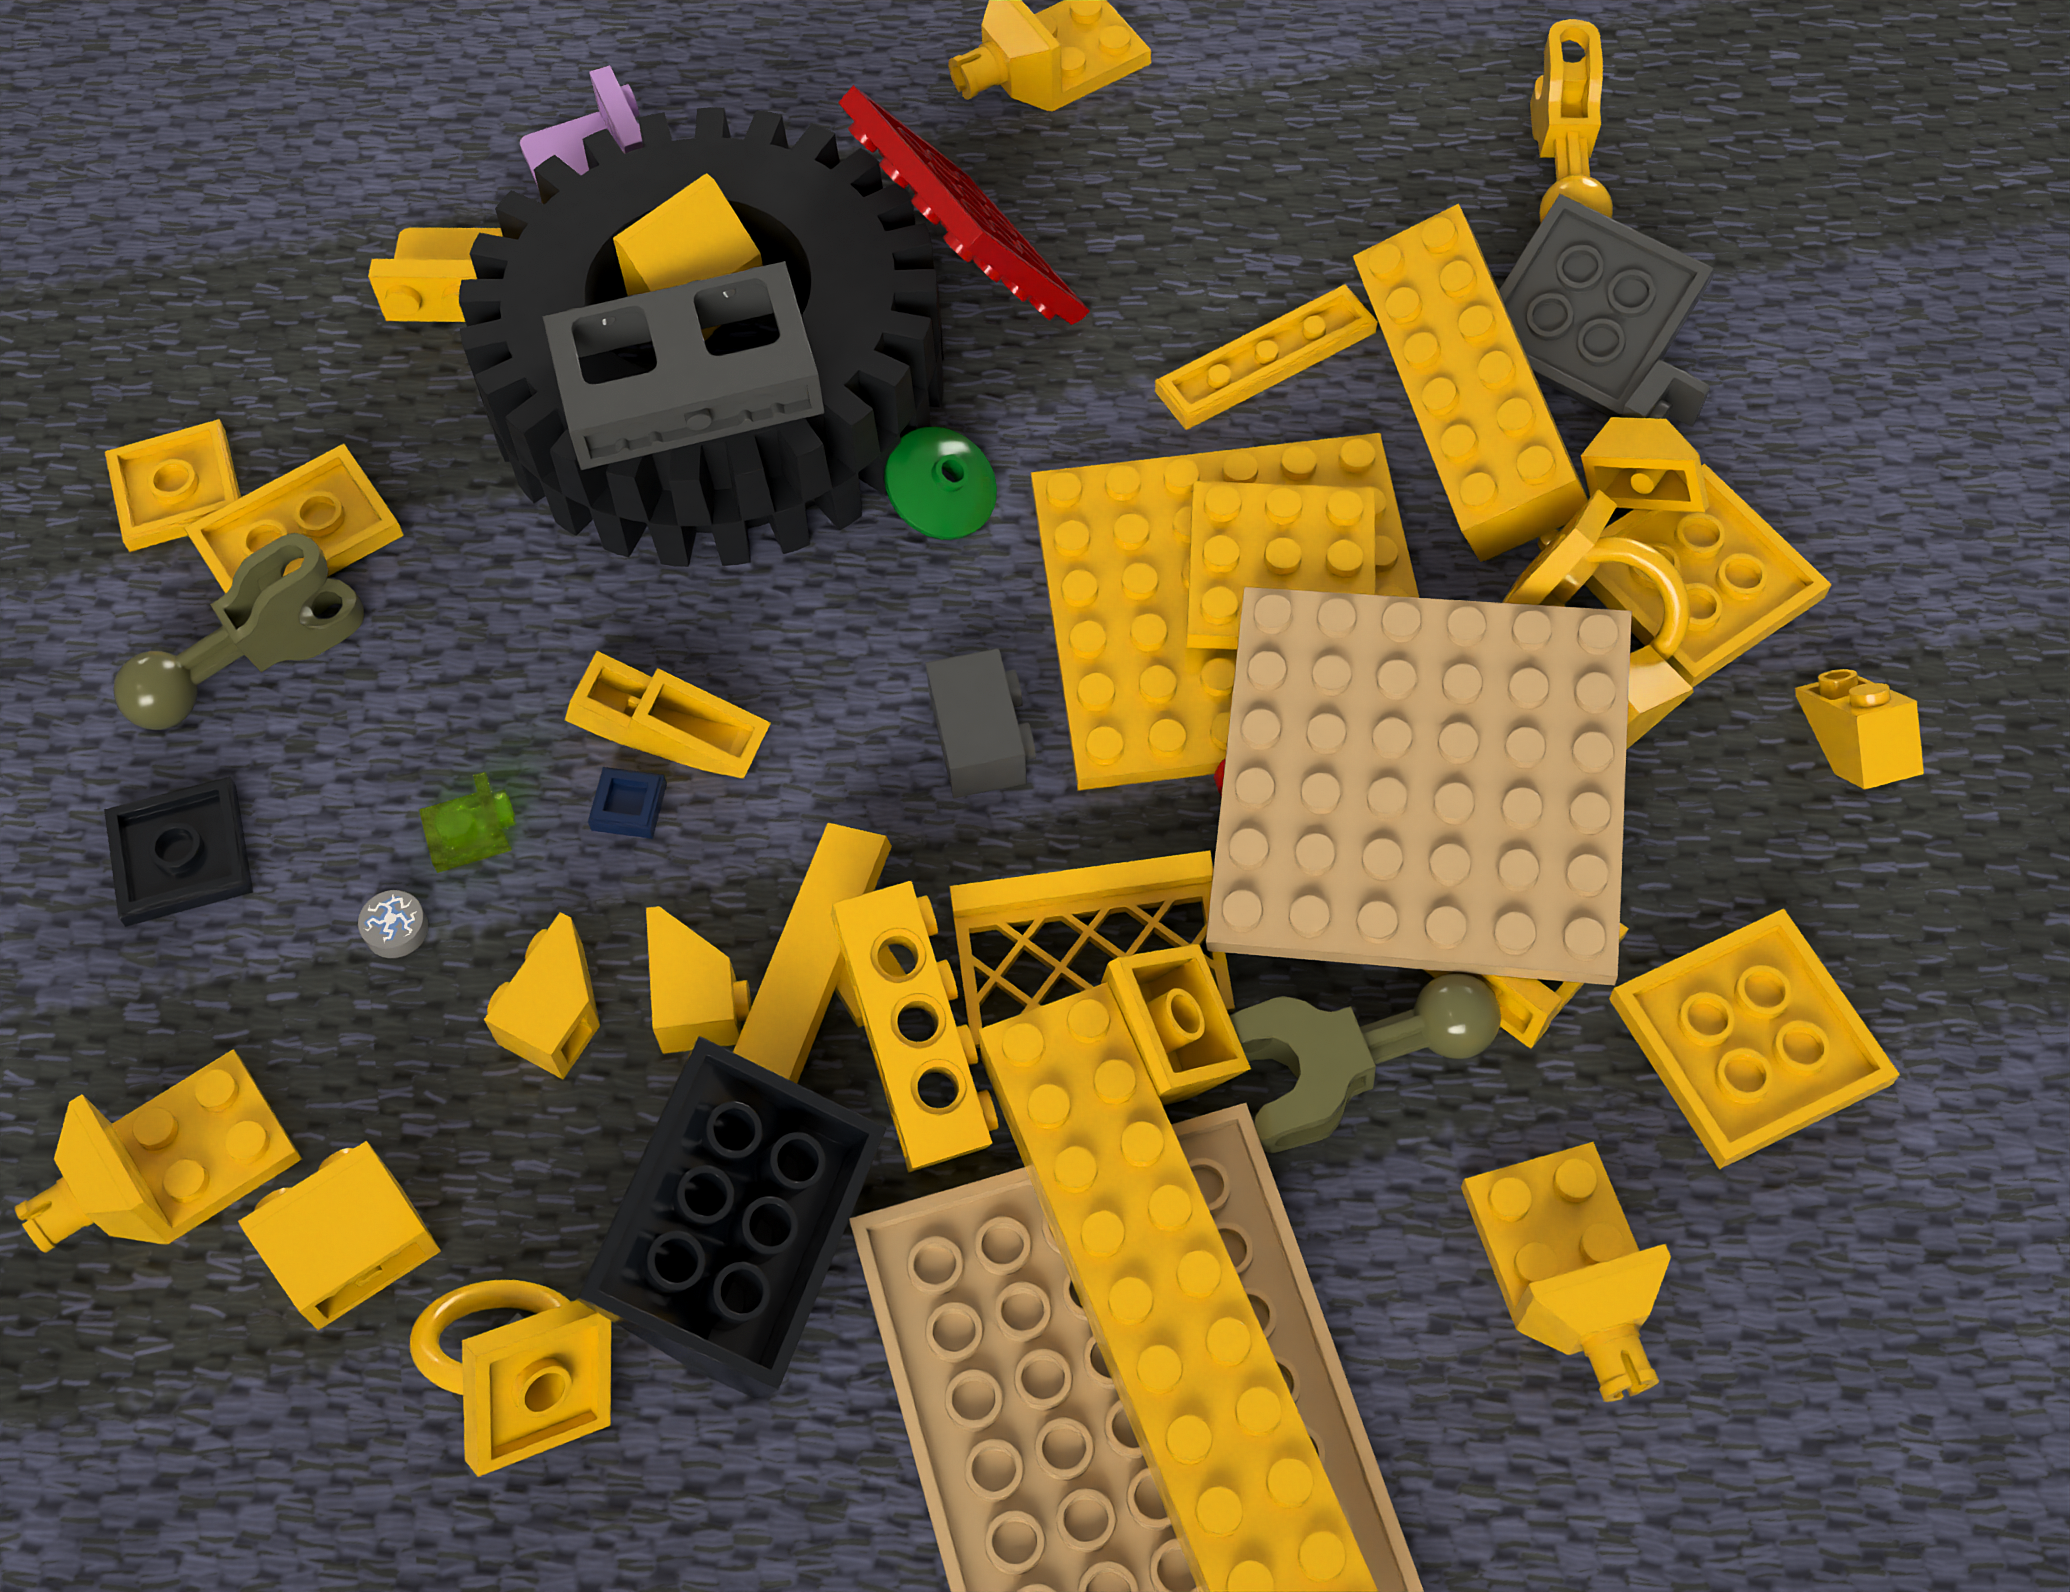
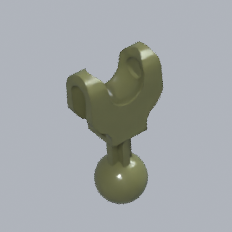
M298 533L281 536L244 559L234 575L232 586L228 592L210 604L223 624L222 627L177 656L164 651H146L131 657L121 666L115 677L113 687L117 707L126 719L139 727L151 730L171 728L186 719L193 710L198 695L197 685L241 656L245 655L260 672H263L278 662L310 659L339 644L361 626L364 618L362 601L347 584L337 579L327 578L328 567L325 556L311 538ZM297 558H304L300 568L283 576L286 566L291 561ZM333 604H343L340 611L332 618L318 619L316 617Z
M1465 973L1444 974L1431 980L1421 990L1416 999L1414 1009L1361 1027L1358 1025L1351 1006L1328 1012L1318 1010L1306 1001L1285 996L1267 1000L1230 1015L1229 1017L1248 1062L1264 1059L1276 1060L1288 1066L1298 1079L1293 1090L1277 1100L1265 1104L1256 1115L1254 1125L1263 1150L1269 1153H1277L1329 1137L1343 1119L1346 1105L1352 1097L1373 1089L1376 1064L1427 1047L1434 1053L1450 1059H1466L1483 1052L1494 1041L1500 1028L1501 1011L1494 992L1486 983L1472 975Z

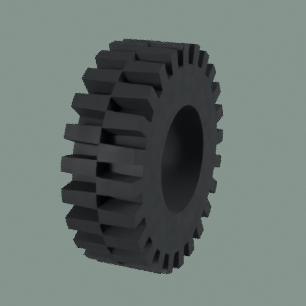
M720 107L697 108L695 138L672 141L665 112L638 118L643 148L625 154L607 128L582 139L589 171L582 175L556 155L551 156L534 169L542 203L513 190L500 201L495 210L503 237L485 233L478 234L469 253L477 279L461 280L459 289V304L467 327L460 328L463 348L500 453L505 463L511 462L518 484L525 495L533 503L546 496L555 522L575 536L593 520L604 550L628 558L648 526L660 563L662 565L689 567L696 533L713 534L722 566L740 565L751 562L747 528L769 523L783 554H787L810 545L806 516L807 508L816 504L830 521L841 530L862 516L859 479L887 496L884 469L890 454L901 443V438L909 432L919 428L931 427L929 407L941 406L944 389L942 369L944 352L937 272L934 269L932 241L926 223L915 224L914 206L911 202L912 197L907 189H903L897 183L883 188L880 162L861 147L840 163L835 133L815 124H811L792 149L789 150L782 115L760 110L755 111L744 139L731 138L725 109ZM707 173L715 180L760 251L763 266L784 261L786 263L818 371L824 413L581 470L570 437L542 316L628 297L613 238ZM621 348L579 358L583 379L592 385L648 373L650 370L638 367L618 356Z

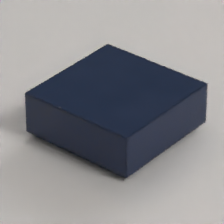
M603 767L588 819L591 831L653 839L667 787L665 776L662 774Z

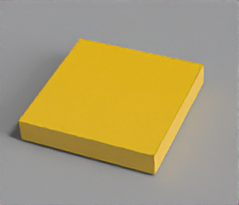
M220 419L105 451L122 539L129 552L187 536L188 534L184 527L241 498L226 432Z

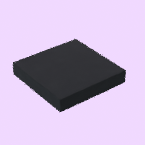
M230 776L104 809L118 918L125 927L253 893L237 788Z

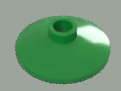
M924 427L913 430L901 438V443L890 454L885 464V488L893 508L910 527L921 534L941 540L964 538L982 527L993 512L997 497V486L993 469L979 447L958 432L942 427ZM942 469L948 471L955 482L947 480L942 473Z

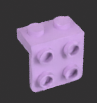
M610 65L589 72L599 112L525 135L520 140L522 153L536 185L534 169L553 155L559 157L580 175L589 171L582 139L607 128L624 154L643 148L639 123L637 124L635 117H639L635 97L629 84L619 86Z

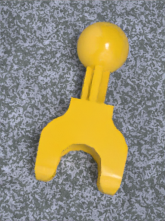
M1568 19L1552 25L1544 50V75L1537 78L1531 97L1532 133L1534 140L1538 141L1540 158H1555L1556 182L1546 191L1540 204L1539 217L1541 223L1559 194L1612 219L1613 205L1607 189L1599 181L1590 177L1589 158H1591L1601 126L1600 100L1603 58L1598 29L1594 24L1583 20ZM1569 40L1578 43L1584 49L1585 56L1579 62H1565L1563 60L1561 43Z

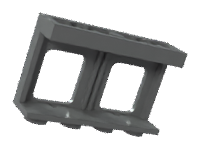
M785 261L542 316L570 437L581 470L824 413L818 371ZM774 313L780 337L775 343L722 356H714L708 353L702 329ZM652 341L657 358V365L652 371L592 385L584 381L579 362L580 357Z

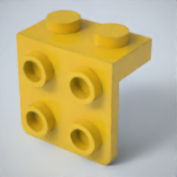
M406 228L402 230L398 236L394 259H372L368 275L385 320L465 322L459 304V289L461 280L477 279L469 254L472 245L479 233L503 237L501 228Z

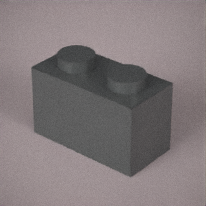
M999 648L925 662L929 696L953 798L1027 784L1026 761L1036 759L1033 736L1029 722L1017 723L1014 708L1023 705L1020 684L1016 670H1004Z

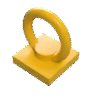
M1598 489L1523 570L1502 603L1563 607V604L1590 578L1600 563L1618 562L1633 566L1645 573L1654 582L1662 596L1664 603L1663 622L1659 632L1648 645L1667 661L1681 645L1689 625L1690 604L1686 586L1673 564L1649 545L1623 537L1599 538L1617 504Z
M491 1280L462 1286L442 1295L428 1305L415 1321L410 1335L409 1347L417 1369L440 1388L463 1395L465 1461L477 1477L611 1425V1320L577 1300L571 1302L561 1293L532 1282ZM493 1308H514L536 1314L462 1340V1363L447 1356L440 1348L439 1338L444 1329L465 1315Z

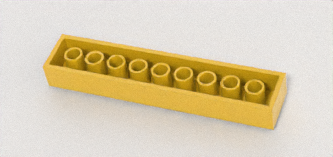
M1108 982L978 1029L983 1066L1198 1591L1378 1592Z

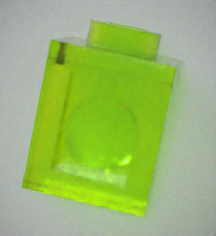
M486 771L473 775L477 792L419 809L431 861L437 873L512 851L506 828L517 825L514 810L507 790L494 791Z

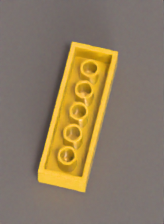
M1459 203L1354 255L1355 264L1461 532L1479 561L1489 560L1566 525L1588 501V498L1479 244Z

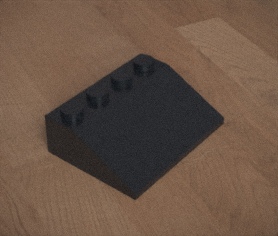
M699 1036L693 1044L576 1300L688 1368L752 1398L757 1399L779 1390L887 1128Z

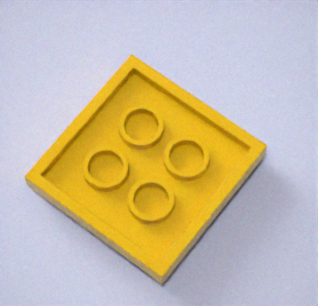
M1705 463L1701 465L1709 507L1705 512L1633 509L1604 528L1599 538L1623 537L1647 544L1664 555L1679 572L1689 597V625L1681 645L1666 662L1692 688L1823 600L1832 585ZM1618 562L1600 563L1584 585L1609 610L1632 611L1631 632L1645 646L1648 645L1659 632L1664 618V603L1657 586L1645 573L1633 566Z
M1193 481L1186 647L1238 649L1244 587L1375 595V488Z
M1784 908L1615 987L1609 998L1719 1170L1891 1086L1900 1075Z

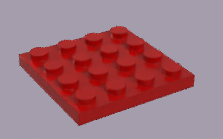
M853 85L838 102L854 121L848 127V130L870 152L874 153L879 149V154L884 158L879 163L880 167L903 189L909 185V188L915 194L911 199L912 204L934 225H937L939 222L948 231L943 236V239L961 258L968 263L973 259L976 265L996 283L1001 280L1021 301L1025 302L1028 299L1050 321L1057 314L1073 325L1090 312L1085 304L964 170Z

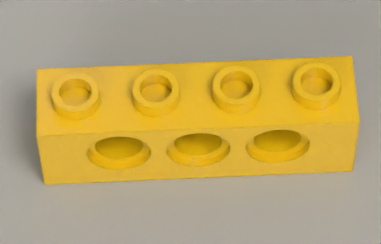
M912 881L832 903L831 918L908 1173L986 1149L992 1144L989 1131L999 1128L998 1120L988 1090L976 1092L969 1066L978 1063V1056L968 1025L964 1024L956 1027L949 1001L958 998L957 987L947 959L936 962L929 937L938 934V928L928 896L917 898ZM892 944L906 947L914 956L915 968L904 976H892L886 973L878 962L877 956L880 950ZM911 1008H919L926 1011L934 1021V1035L922 1042L908 1040L901 1034L898 1028V1016L903 1011ZM928 1073H941L948 1077L955 1090L952 1104L944 1108H933L926 1105L918 1094L919 1079Z

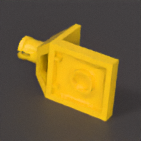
M989 0L981 24L982 44L972 51L949 59L948 66L958 92L962 91V97L967 100L994 85H1001L1013 99L1046 111H1055L1150 65L1151 49L1107 0H1063L1036 14H1033L1022 0Z
M233 1049L114 1123H111L83 1094L71 1100L67 1108L54 1156V1161L63 1177L58 1179L56 1184L29 1201L24 1200L16 1205L15 1212L20 1220H27L22 1224L37 1247L44 1253L55 1248L57 1243L84 1226L88 1227L93 1223L98 1225L109 1236L157 1244H170L293 1166L302 1158L245 1064Z
M1594 1142L1465 1178L1461 1185L1462 1192L1516 1330L1567 1355L1584 1351L1585 1356L1589 1357L1600 1385L1599 1391L1605 1402L1621 1400L1624 1397L1622 1391L1627 1389L1631 1397L1657 1385L1659 1379L1655 1369L1651 1368L1639 1339L1641 1337L1639 1330L1651 1313L1671 1256L1666 1244L1639 1251Z

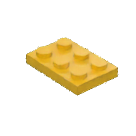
M345 444L326 452L184 527L225 594L231 588L234 575L244 559L287 534H303L311 538L319 546L327 562V577L404 536L398 521ZM297 558L291 561L286 566L283 576L300 568L304 558Z

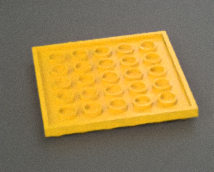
M1380 433L1031 472L1034 505L1078 790L1212 775L1221 761L1226 758L1238 649L1186 647L1193 481L1375 488V595L1419 598Z

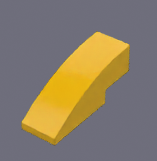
M596 651L575 690L565 717V721L616 743L696 769L743 779L771 722L659 668L656 669L653 677L599 651Z

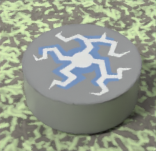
M390 890L375 895L363 906L358 918V929L372 952L385 958H399L412 953L423 943L428 932V918L419 901L413 895L405 891Z

